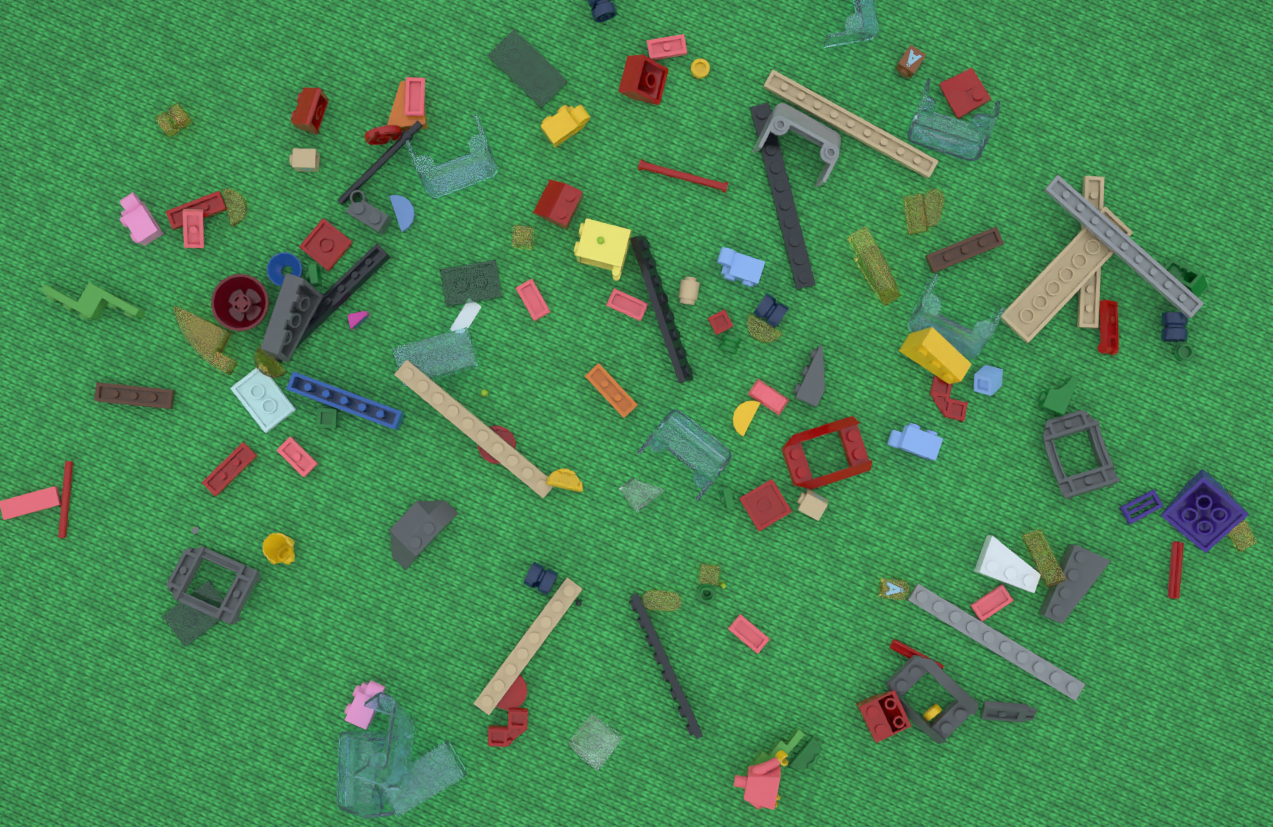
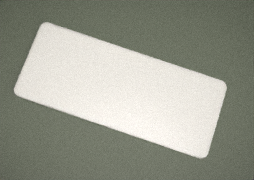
M468 299L450 330L463 337L481 309V306Z

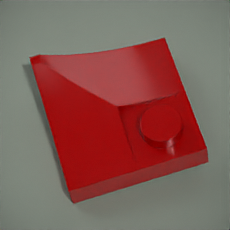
M972 67L939 83V87L957 120L991 101L990 95Z

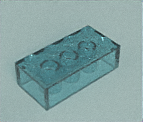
M467 327L392 348L398 369L408 359L432 380L479 367L471 334Z
M447 739L384 777L377 785L398 818L465 777L467 771Z

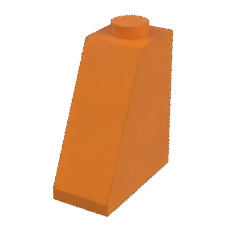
M405 79V81L400 82L387 125L400 126L402 132H404L416 121H419L423 125L421 129H428L425 102L424 116L405 115Z

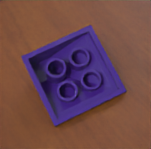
M1203 469L1184 486L1161 514L1166 521L1205 553L1249 515L1223 486Z

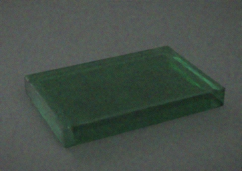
M496 260L440 269L446 307L503 298Z
M210 580L190 594V596L217 608H220L224 600ZM182 602L162 616L185 647L221 621Z

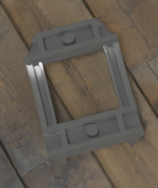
M1084 410L1047 420L1043 434V442L1053 474L1064 499L1068 500L1105 487L1109 489L1120 482L1107 452L1099 427L1100 423L1098 420L1096 421L1091 418L1090 414ZM1086 430L1099 468L1066 477L1054 440Z
M201 546L196 549L189 548L184 550L166 585L169 591L172 592L173 599L233 625L242 620L239 618V615L256 582L260 583V573L255 569ZM203 558L237 573L220 608L185 593Z
M913 655L886 682L889 691L895 690L907 717L937 744L947 743L946 738L972 713L976 715L979 703L950 678L932 658L926 659ZM927 671L956 698L932 723L927 722L902 698Z

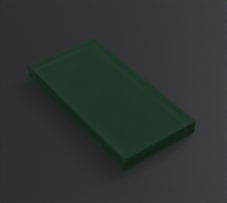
M515 29L488 54V57L541 109L568 83Z

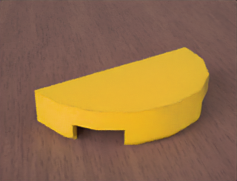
M746 401L740 404L734 411L732 418L733 426L742 437L760 402Z
M559 469L552 472L547 477L545 485L576 492L583 491L582 482L575 475L576 473L569 469Z

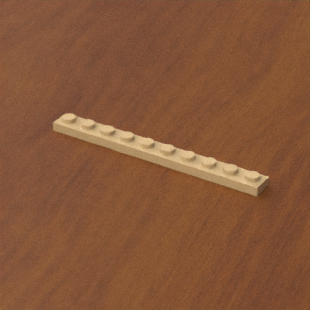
M775 70L771 71L763 86L764 89L929 179L938 163V160Z
M408 359L394 374L542 498L553 488V486L545 485L548 477L545 473Z

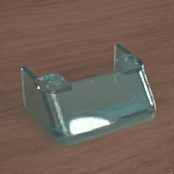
M853 0L856 14L847 17L844 23V32L827 34L823 43L824 48L875 38L879 31L874 0Z
M927 78L907 134L909 141L967 161L978 160L999 118L1000 101H996L990 115L983 113L975 114L970 123L934 112L936 101L928 96L931 79Z
M477 114L474 115L480 133L472 136L469 140L471 153L435 166L430 156L421 155L417 157L410 141H405L424 189L430 197L438 198L496 175L498 167Z
M935 274L929 279L908 321V329L914 333L933 327L967 360L974 359L993 335L1005 308H998L993 312L990 321H979L975 324L973 330H970L938 314L941 308V300L938 296L931 293L939 275Z
M676 409L668 413L637 452L640 455L647 446L654 452H663L666 448L694 470V483L702 489L695 498L697 501L714 483L732 458L728 448Z
M342 731L340 733L337 805L340 810L364 819L392 816L394 814V811L384 808L385 796L380 790L376 789L378 751H383L387 745V740L396 739V735L382 731Z

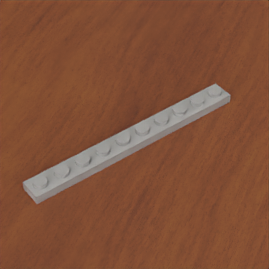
M1059 175L1043 190L1187 318H1192L1204 304Z
M918 583L907 599L1075 701L1085 686L1083 682Z

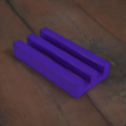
M1152 489L1120 506L1119 509L1123 512L1122 515L1126 518L1127 524H1132L1164 506L1155 490ZM1150 496H1153V498H1151L1150 500H1148V501H1146V502H1144V503L1138 505L1137 507H1135V508H1133V509L1127 511V508H1129V507H1131V506L1137 504L1138 502H1140V501H1142V500H1144V499H1146V498H1148V497H1150ZM1156 501L1157 505L1132 518L1130 517L1131 514Z

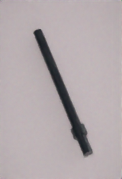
M416 121L408 130H405L400 135L401 137L337 201L343 205L349 200L351 193L359 190L406 142L409 143L414 138L413 135L423 125Z

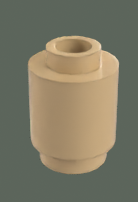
M685 277V280H681L678 296L680 298L679 303L695 305L700 282H696L697 278Z

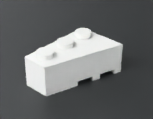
M986 536L974 572L1035 593L1041 574L995 537Z

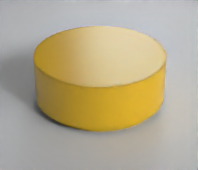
M696 59L693 61L691 74L695 78L703 79L709 74L710 66L706 60Z
M934 704L923 713V717L926 721H929L940 713L942 708L938 704Z

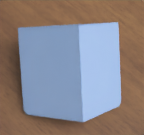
M984 365L974 374V391L992 396L1002 386L1003 369Z

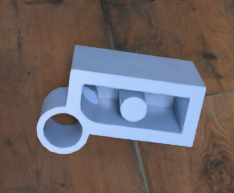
M722 247L717 263L723 265L721 275L724 276V279L733 282L736 279L742 281L744 286L753 287V285H758L765 261Z
M909 423V425L904 426L902 432L892 430L887 445L927 460L936 461L943 439L937 437L938 433L926 430L924 432L920 430V426Z

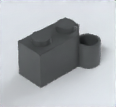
M353 191L350 195L352 203L346 213L383 236L392 219L387 214L367 203L368 198L362 191ZM358 195H363V200L355 203V198Z

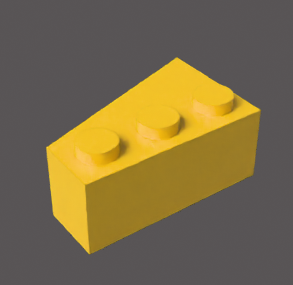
M933 327L910 333L899 352L948 384L961 382L971 366V363Z

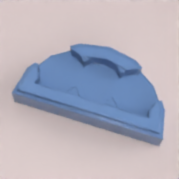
M392 195L389 197L401 232L403 233L413 223L415 210L411 202L405 197Z

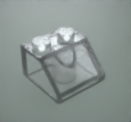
M591 712L568 745L585 762L599 771L621 742L622 735Z

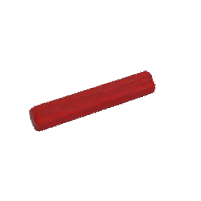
M1175 541L1172 542L1168 597L1179 599L1184 543Z
M895 639L890 643V649L909 659L913 655L930 659ZM934 660V662L943 670L944 666Z

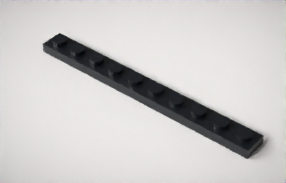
M769 103L750 107L757 139L771 114ZM770 132L760 151L796 290L815 286L816 284L778 137Z

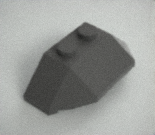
M445 500L416 501L390 529L392 557L407 570L459 513Z

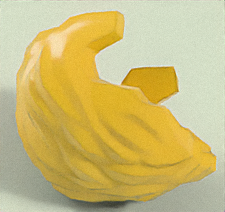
M282 533L269 534L263 542V553L273 565L278 563L290 565L291 562L295 561V541Z

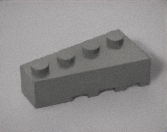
M286 273L260 348L271 357L285 362H289L323 298V295L304 278Z
M1068 544L1038 614L1062 624L1111 560L1078 545Z

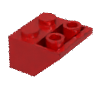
M895 690L877 694L856 703L866 727L876 743L911 727Z

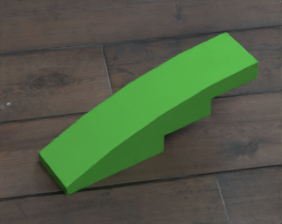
M796 727L786 742L778 738L768 753L761 748L748 767L774 758L780 750L788 754L803 738L805 733ZM748 767L741 776L747 777Z

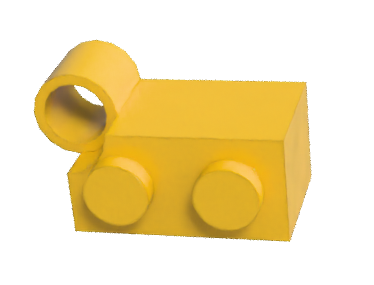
M564 105L557 111L556 115L553 117L548 116L542 121L543 124L540 125L541 130L554 148L583 129L585 123L590 120V115L582 105L575 108Z

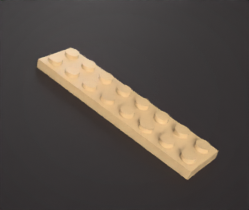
M1106 206L1100 210L1104 216L1128 237L1131 236L1133 232ZM1084 227L1009 305L999 318L1023 341L1029 343L1114 252Z

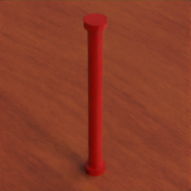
M640 159L638 166L639 171H642V169L719 189L723 193H726L728 186L726 181L722 183L646 163L643 159Z

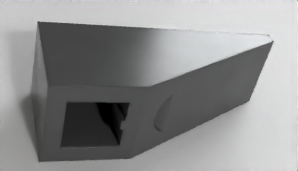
M821 345L817 349L813 348L809 359H812L810 365H805L801 373L803 380L801 384H796L793 391L796 394L794 399L813 408L817 407L825 390L823 346Z

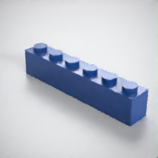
M294 371L286 390L398 431L405 415L402 411Z

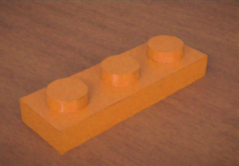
M599 363L585 375L589 382L623 418L638 406Z

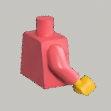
M783 750L778 751L774 758L766 762L749 766L747 777L735 775L734 787L744 788V800L748 801L756 809L769 808L774 810L778 806L777 800L781 799L778 794L781 777V767L779 766L780 764L782 766L788 764V760L785 758L788 757V754Z

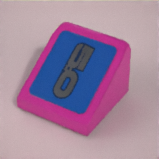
M362 311L349 314L350 329L355 330L370 317V313Z

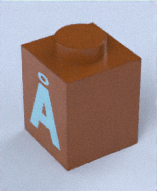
M910 45L895 69L902 77L911 79L926 54Z

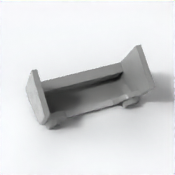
M785 103L778 104L773 108L752 152L756 153L763 147L770 132L781 136L789 129L821 147L820 158L825 162V165L814 186L819 187L825 184L839 157L841 146L839 133Z

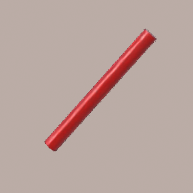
M65 461L58 538H66L73 461Z

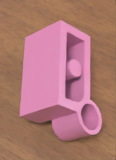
M134 192L120 200L121 205L125 209L121 212L122 217H120V221L126 228L130 229L132 232L130 236L135 243L146 246L164 234L145 203Z
M372 680L369 684L363 682L361 686L357 685L352 695L355 698L352 704H348L344 712L347 715L345 721L365 730L369 728L385 693V686Z

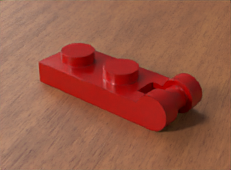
M1101 300L1099 308L1101 343L1098 345V351L1103 354L1116 355L1119 351L1118 302Z

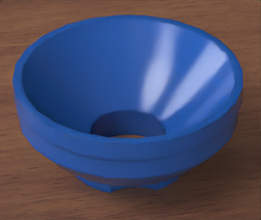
M282 252L270 259L267 265V274L275 285L282 287L285 278L282 270L286 266L292 268V275L302 276V264L295 255Z

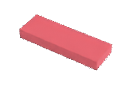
M58 486L0 501L3 520L61 505Z

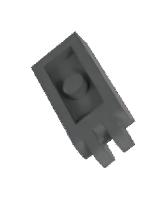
M984 701L980 715L981 719L1025 722V720L1032 721L1034 719L1036 709L1029 707L1027 704Z

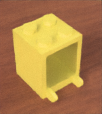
M586 218L585 223L580 225V242L576 241L574 247L577 261L611 270L613 280L618 281L627 255L631 230ZM598 237L604 238L603 244L597 243Z

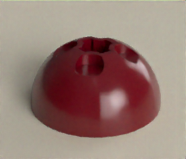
M235 274L226 277L216 286L211 298V308L216 320L222 326L234 331H246L255 328L265 319L269 310V296L263 284L256 278L246 274Z

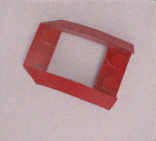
M850 416L792 435L789 441L781 448L792 484L811 490L870 471L872 460L869 461L857 425L860 422L854 416ZM838 431L849 467L813 479L801 442Z

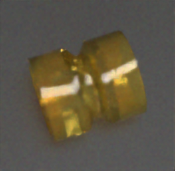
M178 102L168 108L169 112L163 111L155 117L157 123L170 138L179 132V128L184 129L193 123Z

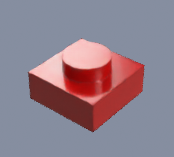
M725 310L708 318L715 335L733 327Z

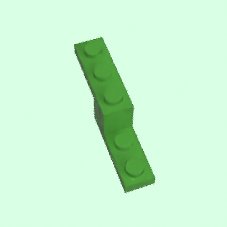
M90 282L78 301L46 284L40 290L47 294V299L55 303L57 300L62 302V307L71 312L75 309L80 312L78 316L88 321L90 318L98 320L106 305L116 310L118 307L125 310L123 314L132 319L135 316L142 319L145 314L141 309Z

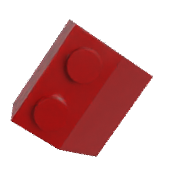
M645 55L627 56L618 92L634 100L660 105L669 69Z
M303 88L302 93H299L297 109L291 115V121L295 128L318 135L329 102L322 89Z
M549 180L533 214L567 230L584 197L583 192L566 183Z

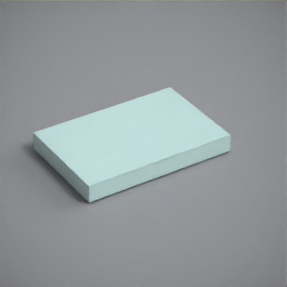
M261 364L230 388L265 433H268L297 410Z

